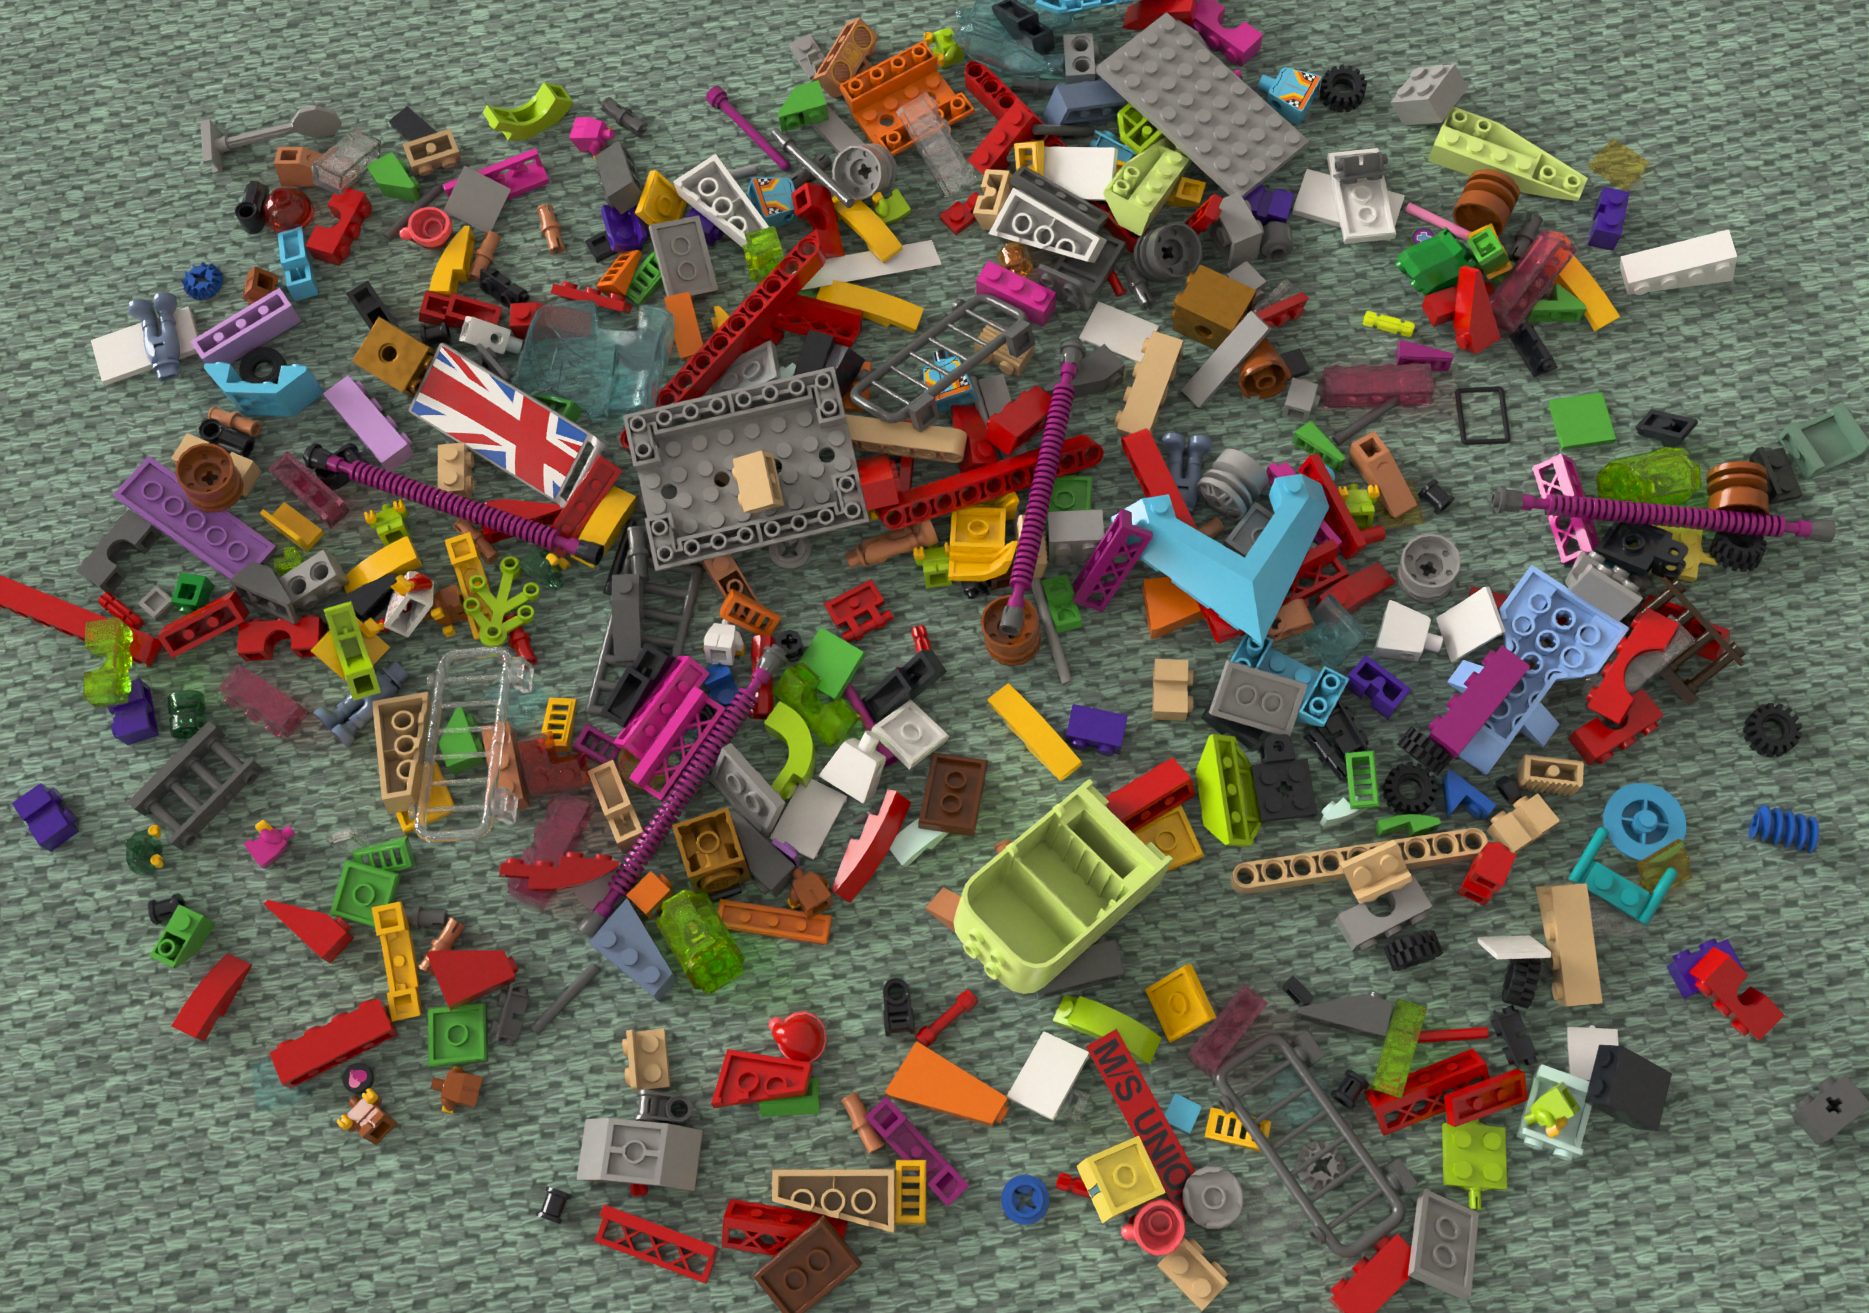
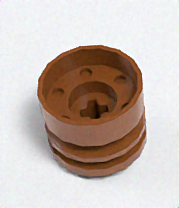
M1491 169L1476 170L1470 175L1463 193L1452 213L1454 222L1471 232L1492 223L1497 236L1501 235L1519 199V186L1512 178L1502 172Z
M201 443L192 446L183 452L176 462L175 474L178 483L185 491L189 501L202 511L218 513L230 509L243 494L244 482L238 468L235 466L230 454L218 445Z
M1735 461L1723 463L1710 469L1706 474V482L1708 484L1706 490L1709 496L1707 509L1770 515L1769 498L1766 494L1768 490V472L1766 468L1754 462Z
M1005 595L991 601L982 613L981 627L986 650L993 660L1002 665H1022L1033 659L1040 650L1042 637L1038 614L1032 603L1023 598L1025 601L1023 613L1025 615L1020 635L1010 638L1011 635H1007L999 630L1004 607L1007 606L1008 599L1012 597V595Z

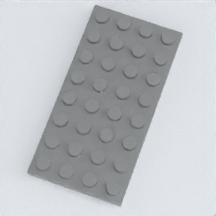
M1167 12L1097 65L1096 73L1229 195L1240 192L1244 199L1305 149L1309 143L1306 137Z

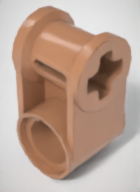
M1303 599L1293 600L1280 607L1267 634V637L1274 640L1273 643L1293 635L1302 634L1314 627L1315 623Z

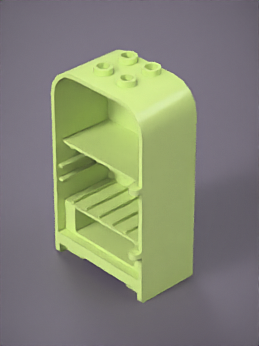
M1091 779L1084 782L1014 842L1007 845L1003 851L977 871L968 880L963 889L953 922L955 933L964 944L965 952L971 958L975 959L977 957L984 965L987 975L994 980L998 979L1011 991L1027 994L1035 993L1044 988L1158 887L1173 860L1170 855L1165 856L1151 841L1145 845L1107 808L1109 801L1093 787L1094 782Z

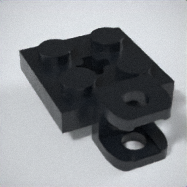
M1616 521L1603 536L1594 551L1606 559L1605 561L1643 577H1646L1652 568V574L1673 580L1674 578L1678 579L1686 568V562L1683 559L1688 554V547L1681 542L1673 540V533L1656 526ZM1635 542L1638 543V547H1629L1627 544L1631 545ZM1672 550L1677 551L1679 554L1675 556L1671 553ZM1666 566H1675L1676 569L1668 570Z
M1287 734L1268 736L1260 746L1262 764L1250 767L1259 822L1316 816L1317 808L1308 759L1294 760L1293 743ZM1281 784H1285L1291 790L1287 797H1283L1282 793H1277L1276 791Z

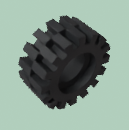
M1340 65L1339 69L1334 66L1331 71H1326L1325 76L1322 78L1319 94L1321 101L1324 100L1323 104L1325 106L1330 104V110L1334 111L1336 107L1339 113H1342L1343 109L1347 113L1351 111V107L1355 110L1358 108V105H1361L1367 88V80H1364V74L1359 75L1360 70L1358 68L1352 71L1353 66L1349 65L1348 69H1344V65ZM1345 84L1351 87L1352 92L1340 93L1334 89V86Z
M1717 531L1709 552H1711L1710 556L1715 558V562H1722V567L1726 569L1730 566L1732 571H1737L1738 568H1740L1741 572H1746L1747 569L1753 571L1761 562L1767 548V542L1760 535Z
M1768 703L1766 706L1764 704L1759 706L1746 719L1744 723L1746 726L1743 728V733H1747L1744 737L1745 741H1751L1752 743L1749 747L1752 750L1756 747L1759 749L1757 754L1763 755L1767 753L1766 757L1771 758L1774 755L1780 757L1795 747L1799 742L1798 739L1802 737V732H1798L1802 728V724L1795 723L1799 717L1797 714L1793 717L1790 715L1793 711L1788 707L1784 711L1782 710L1783 704H1777L1774 707V703ZM1766 721L1777 723L1782 729L1781 739L1773 740L1767 737L1762 730L1763 723Z
M1412 726L1397 743L1400 748L1436 775H1439L1452 759L1446 751Z
M1407 762L1406 765H1403V763L1398 764L1386 777L1382 789L1384 790L1383 798L1387 799L1386 804L1388 807L1392 806L1395 813L1400 811L1403 813L1402 815L1422 814L1435 800L1438 784H1434L1436 778L1434 775L1430 777V770L1428 768L1425 771L1421 769L1422 764L1417 763L1416 766H1413V762ZM1405 780L1416 782L1420 787V796L1416 799L1403 797L1399 791V784Z
M1426 930L1421 933H1415L1412 936H1406L1384 947L1393 971H1400L1426 963L1443 954L1434 930Z
M1540 958L1510 959L1507 973H1505V982L1503 983L1502 1001L1504 1003L1526 1009L1531 1006L1532 1000L1535 997V991H1537V982L1540 979Z

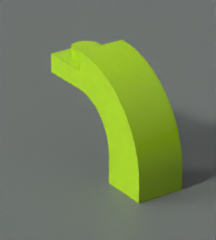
M544 82L536 95L523 106L506 109L487 105L482 113L489 121L492 129L498 132L502 131L509 141L530 139L558 123L574 102L563 86Z
M351 601L323 609L353 701L381 693Z
M779 701L765 720L764 725L769 734L785 743L789 748L788 761L771 785L773 790L777 791L785 801L786 798L792 797L796 791L797 783L807 788L815 770L816 750L810 731L802 717L795 710Z
M1064 995L1053 1018V1022L1062 1027L1087 1034L1096 1039L1117 1029L1133 1059L1149 1065L1162 1039L1151 1029L1131 1017L1082 996L1075 998Z

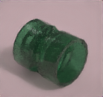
M185 690L175 692L167 697L168 714L172 716L169 718L170 735L177 739L192 738L207 723V718L204 716L206 711L204 694L199 691Z

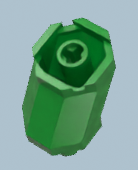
M1447 227L1439 234L1405 249L1397 256L1398 260L1395 262L1398 269L1412 279L1409 281L1419 293L1422 292L1424 296L1458 284L1459 269L1463 265L1482 270L1476 257L1463 242L1455 240L1457 236Z

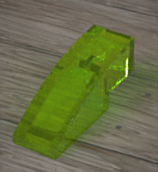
M1400 999L1397 1000L1372 1089L1402 1098L1425 1021L1427 1007Z

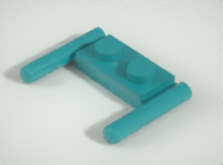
M1599 827L1568 880L1572 883H1587L1588 893L1632 919H1636L1642 925L1648 926L1677 877L1678 872L1672 867L1667 868L1653 893L1649 894L1648 891L1609 868L1593 861L1609 835L1606 828Z

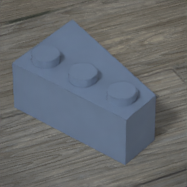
M1104 79L1061 84L1055 87L1042 120L1044 124L1085 126L1094 123L1097 126L1117 119V113L1129 102Z
M627 898L588 942L596 951L658 1002L678 980L634 906Z

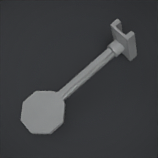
M314 105L299 109L292 119V123L229 138L227 136L221 137V132L210 119L200 121L203 163L212 164L213 174L223 173V152L231 151L235 147L292 133H299L313 138L335 135L341 126V119L334 110Z

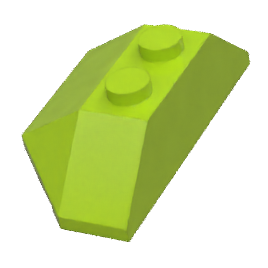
M1130 103L1117 113L1120 140L1137 154L1165 137Z
M1212 734L1208 737L1196 769L1203 825L1227 846L1250 847L1262 822H1259L1250 771L1251 764L1245 753L1239 748L1235 736Z

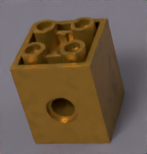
M1200 264L1195 273L1191 272L1185 282L1186 288L1184 292H1179L1173 302L1175 309L1171 316V320L1174 321L1172 330L1217 350L1245 316L1253 310L1257 290Z
M378 317L352 362L398 391L414 398L436 350L399 327Z
M728 807L672 825L688 879L697 897L725 889L737 883L740 884L752 880Z

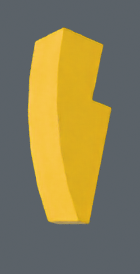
M464 226L444 250L433 273L429 288L430 292L451 297V293L457 294L459 281L469 282L467 274L471 269L476 239L470 226Z
M613 485L594 511L578 540L582 539L604 545V556L622 533V526L636 509L634 508L636 496ZM571 554V557H572V558H574V559H576V560H578V561H580V562H582V563H584V564H586V565H588V566H590V567H592V568H595L596 565L587 563V562H585L584 560H582V559H580V558H578V557H575V555H572V554Z
M405 536L389 544L353 568L346 575L349 581L344 586L346 593L348 594L376 579L392 574L404 575L408 571L422 567L423 565L409 537Z

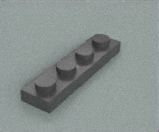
M1024 165L1010 179L1009 183L1017 187V189L1024 191L1095 233L1106 224L1110 214Z

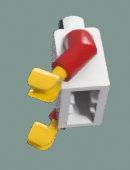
M408 571L405 576L398 575L396 577L397 582L391 585L394 591L390 598L386 618L378 620L377 623L372 618H369L360 627V630L369 639L379 632L384 633L390 630L409 637L433 605L434 582L427 575L416 571Z

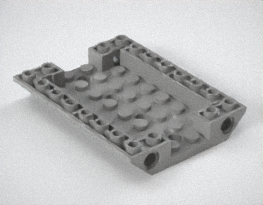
M834 366L623 415L633 467L638 472L647 518L644 519L656 572L869 523ZM763 450L773 453L775 462L782 464V470L778 474L784 506L758 514L746 513L738 501V494L740 492L738 483L735 481L732 473L734 467L733 459ZM825 450H831L835 453L834 459L829 463L820 460V454ZM721 474H726L730 477V481L725 487H718L715 484L716 478ZM669 486L676 487L677 495L673 499H665L663 497L665 488Z

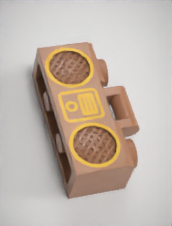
M861 18L847 22L813 80H819L820 86L831 97L843 96L839 87L841 83L872 68V64L866 58L871 57L876 51L877 47L875 44L879 39L878 35Z

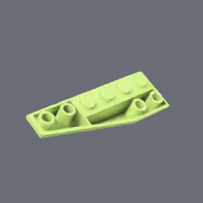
M1453 107L1445 118L1428 158L1429 162L1469 176L1476 170H1496L1512 178L1522 193L1578 201L1588 179L1502 124L1457 107Z
M1166 136L1127 161L1103 192L1118 225L1139 236H1142L1192 163V160Z

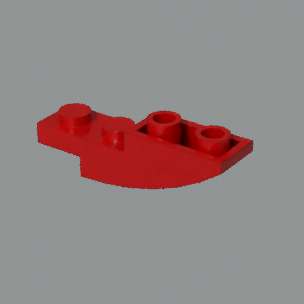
M566 852V856L559 858L558 867H553V862L536 861V865H526L523 859L508 858L506 863L501 862L499 877L528 880L527 891H558L598 880L618 868L619 861L612 860L610 855L602 854L595 855V859L583 858L584 854L579 852Z

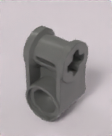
M642 1089L637 1091L639 1104L637 1115L633 1117V1120L684 1126L690 1119L693 1106L690 1099L686 1096ZM648 1102H650L649 1113L647 1112ZM674 1105H681L685 1108L686 1115L680 1118L674 1117L670 1108Z

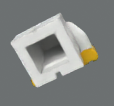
M725 619L722 620V624L714 623L703 639L706 663L718 664V662H721L723 665L733 666L734 656H744L746 646L740 633L736 631L733 623Z

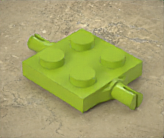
M1479 1119L1457 1127L1443 1123V1186L1459 1187L1469 1191V1209L1482 1210V1191L1488 1189L1507 1190L1505 1127L1488 1126L1480 1123Z

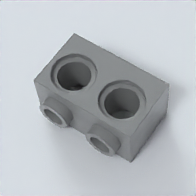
M1093 33L1063 35L1066 84L1095 81V79L1100 78L1096 73L1099 63H1095L1094 59L1099 58L1098 43H1093Z
M324 549L279 578L292 604L304 611L315 608L320 601L329 595L338 593L343 586L349 583L337 557Z

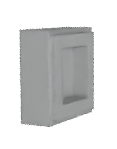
M158 585L137 603L157 622L174 607L171 603L172 598Z

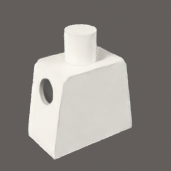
M466 316L458 341L473 346L481 343L485 349L490 347L495 353L504 355L505 350L519 354L523 340L510 336V329L475 317ZM492 334H496L498 336V340L496 343L491 342L490 338Z
M1389 600L1384 611L1373 656L1418 662L1423 649L1439 653L1443 637L1428 633L1431 621L1428 616Z
M865 731L861 741L856 738L845 741L822 770L819 777L863 804L873 799L886 761V757L875 750L881 738L874 732Z

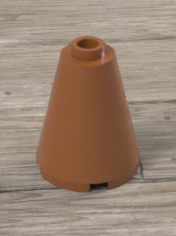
M1266 337L1238 367L1239 388L1241 393L1248 399H1251L1250 396L1260 395L1259 400L1274 397L1286 388L1285 383L1287 380H1291V372L1288 365Z

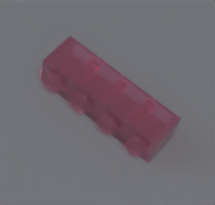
M1542 230L1489 297L1499 329L1514 332L1575 255L1577 250L1566 234Z
M1363 364L1350 367L1334 365L1324 367L1321 379L1324 408L1377 407L1380 404H1384L1394 395L1399 399L1392 403L1396 406L1430 405L1434 393L1431 364H1385L1382 366Z
M559 791L556 798L553 797L547 807L548 814L543 823L540 822L534 832L535 839L531 847L526 848L523 852L521 859L524 860V864L536 865V861L553 862V867H558L561 856H566V852H574L594 812L591 805ZM510 878L507 893L512 898L544 911L553 891H527L528 880Z

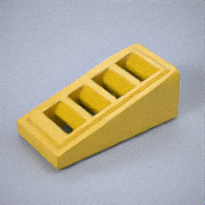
M1044 140L1015 143L1016 171L1024 165L1044 176ZM1027 150H1032V154L1027 155ZM1027 160H1033V165H1027Z
M549 698L539 744L543 751H571L577 699ZM555 705L569 706L568 711L554 710ZM553 716H566V720H553ZM552 725L564 726V730L552 729ZM551 735H562V739H550Z
M1210 1108L1205 1138L1261 1152L1256 1143L1251 1141L1252 1138L1247 1131L1245 1139L1239 1138L1242 1123L1234 1112L1226 1114L1221 1109ZM1218 1116L1224 1118L1221 1134L1215 1133ZM1230 1119L1236 1121L1233 1137L1227 1136ZM1265 1119L1258 1124V1127H1260L1268 1139L1271 1121Z
M896 1160V1225H927L926 1160ZM903 1171H920V1176H903ZM903 1183H920V1189H903ZM903 1196H919V1202H903ZM903 1209H919V1215H903Z

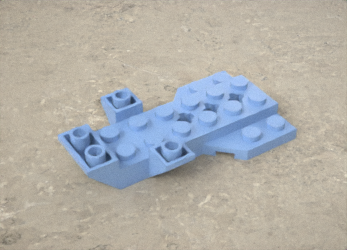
M1533 565L1529 567L1498 612L1506 631L1503 633L1505 648L1526 663L1533 661L1535 663L1533 668L1537 670L1531 669L1525 673L1458 756L1485 776H1487L1518 732L1542 748L1560 724L1540 702L1556 681L1595 676L1629 630V627L1572 593L1566 586ZM1565 617L1567 619L1566 624L1569 626H1560L1555 618ZM1546 638L1551 641L1550 646L1553 648L1542 647V642L1539 640L1545 641ZM1463 660L1447 684L1463 693L1467 689L1464 682L1472 672L1475 671L1479 674L1484 667Z

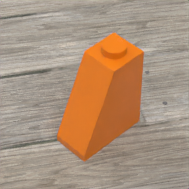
M689 291L664 297L681 361L686 360L687 362L704 345Z

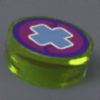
M1426 227L1415 229L1410 237V246L1435 236V232Z

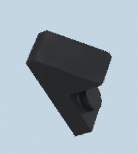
M1651 409L1637 424L1636 430L1639 435L1661 440L1665 453L1669 454L1688 436L1698 424L1697 419Z

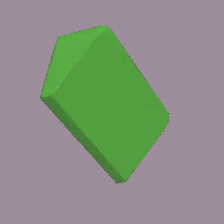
M810 1078L806 1095L760 1101L761 1117L820 1114L819 1078Z

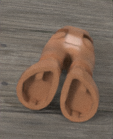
M929 519L916 523L911 528L907 526L902 530L891 531L868 538L861 542L860 547L855 545V550L846 553L845 556L850 568L860 564L863 567H867L875 563H883L892 556L913 551L914 547H917V549H919V546L930 547L938 544L939 541Z

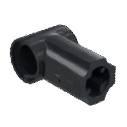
M250 181L246 185L242 202L235 208L236 217L244 231L249 234H256L265 226L263 214L270 190L267 185L259 181Z
M206 419L198 428L203 440L224 448L229 454L233 452L247 458L254 449L255 440L253 437L223 426L216 419Z

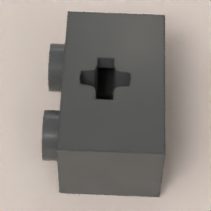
M1832 1075L1817 1085L1820 1089L1817 1094L1812 1097L1809 1093L1795 1103L1798 1109L1791 1116L1816 1145L1831 1139L1869 1108L1868 1099L1846 1075L1836 1079ZM1828 1102L1832 1105L1829 1109L1830 1112L1826 1110V1107L1829 1105Z

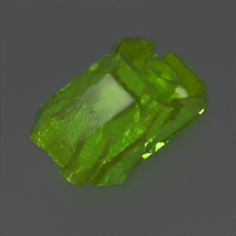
M1663 447L1657 451L1617 458L1610 461L1596 476L1598 497L1604 500L1632 501L1633 503L1643 502L1669 506L1682 504L1693 496L1692 494L1702 486L1700 465L1695 460L1691 461L1687 457L1689 453L1684 448Z
M683 890L663 902L661 907L663 913L661 917H657L656 924L694 989L711 994L742 975L744 971L742 965L745 958L707 893L699 891L700 894H693L691 890Z

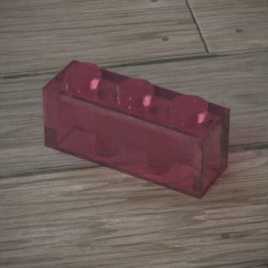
M288 451L268 468L284 488L330 529L350 512L336 493Z
M239 663L217 688L225 696L222 700L235 710L238 706L245 709L243 715L254 723H257L259 720L266 724L264 729L275 737L282 734L289 739L309 714L299 703Z
M1244 984L1191 1049L1187 1059L1207 1076L1211 1077L1265 1010L1268 1002Z

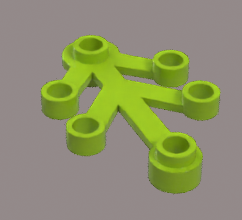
M513 556L505 557L500 562L499 567L502 579L497 599L486 587V580L482 575H474L469 580L471 591L477 593L493 613L491 622L480 611L478 599L470 597L463 603L464 612L471 616L481 628L479 633L480 641L490 649L500 648L507 640V633L523 624L531 623L535 618L533 608L523 604L539 598L540 589L536 583H527L523 587V592L509 599L513 580L518 579L522 573L521 562ZM514 564L513 567H506L507 565ZM476 582L482 583L480 586L473 585ZM529 590H535V591H536V592L533 593V594L527 593ZM469 605H476L474 609L467 608ZM520 607L517 611V616L503 623L506 614ZM525 612L530 613L527 617L522 616ZM494 632H495V633H498V634L495 635V636H490V635H489L490 633H494Z

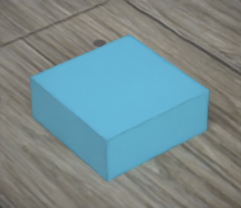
M1175 1093L1165 1113V1117L1170 1126L1189 1135L1202 1106Z

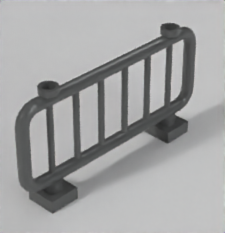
M979 294L968 301L960 298L956 299L952 305V313L873 372L866 369L861 370L857 375L858 383L851 390V400L855 405L886 423H898L910 417L913 428L922 432L940 418L935 397L1006 342L1009 354L1015 358H1018L1035 345L1032 327L1028 322L1027 314L991 294ZM981 304H988L1014 317L1017 321L1006 329L972 310ZM968 314L1002 333L989 343H986L953 324ZM950 328L983 347L968 358L934 338ZM931 342L964 362L951 372H948L916 354V352ZM911 356L943 374L944 377L929 387L896 367ZM890 371H893L926 391L910 402L877 381ZM873 385L906 406L898 412L890 413L862 397L861 394Z
M1307 1030L1297 1036L1291 1044L1278 1034L1263 1035L1218 1066L1215 1073V1084L1222 1095L1217 1099L1218 1104L1224 1113L1229 1114L1232 1111L1235 1113L1314 1227L1309 1229L1312 1240L1318 1246L1326 1243L1328 1248L1340 1257H1355L1398 1227L1405 1214L1404 1203L1400 1196L1417 1186L1418 1183L1400 1158L1382 1169V1171L1309 1071L1308 1068L1317 1063L1325 1054ZM1266 1047H1278L1287 1060L1235 1094L1227 1082L1228 1073ZM1291 1065L1305 1085L1256 1119H1253L1239 1099ZM1309 1090L1323 1111L1271 1145L1258 1127V1124ZM1325 1116H1328L1341 1134V1137L1292 1171H1289L1276 1150ZM1346 1141L1360 1162L1308 1198L1294 1177ZM1364 1167L1379 1188L1327 1225L1313 1203ZM1383 1193L1392 1206V1214L1352 1244H1341L1331 1230Z

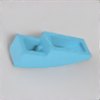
M302 226L278 233L281 265L285 270L286 285L294 302L319 295L311 255L305 246L307 240Z

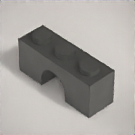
M128 509L117 520L116 525L99 541L91 554L83 559L76 571L102 591L112 594L127 577V574L118 567L119 556L129 549H136L146 554L162 534L152 524Z

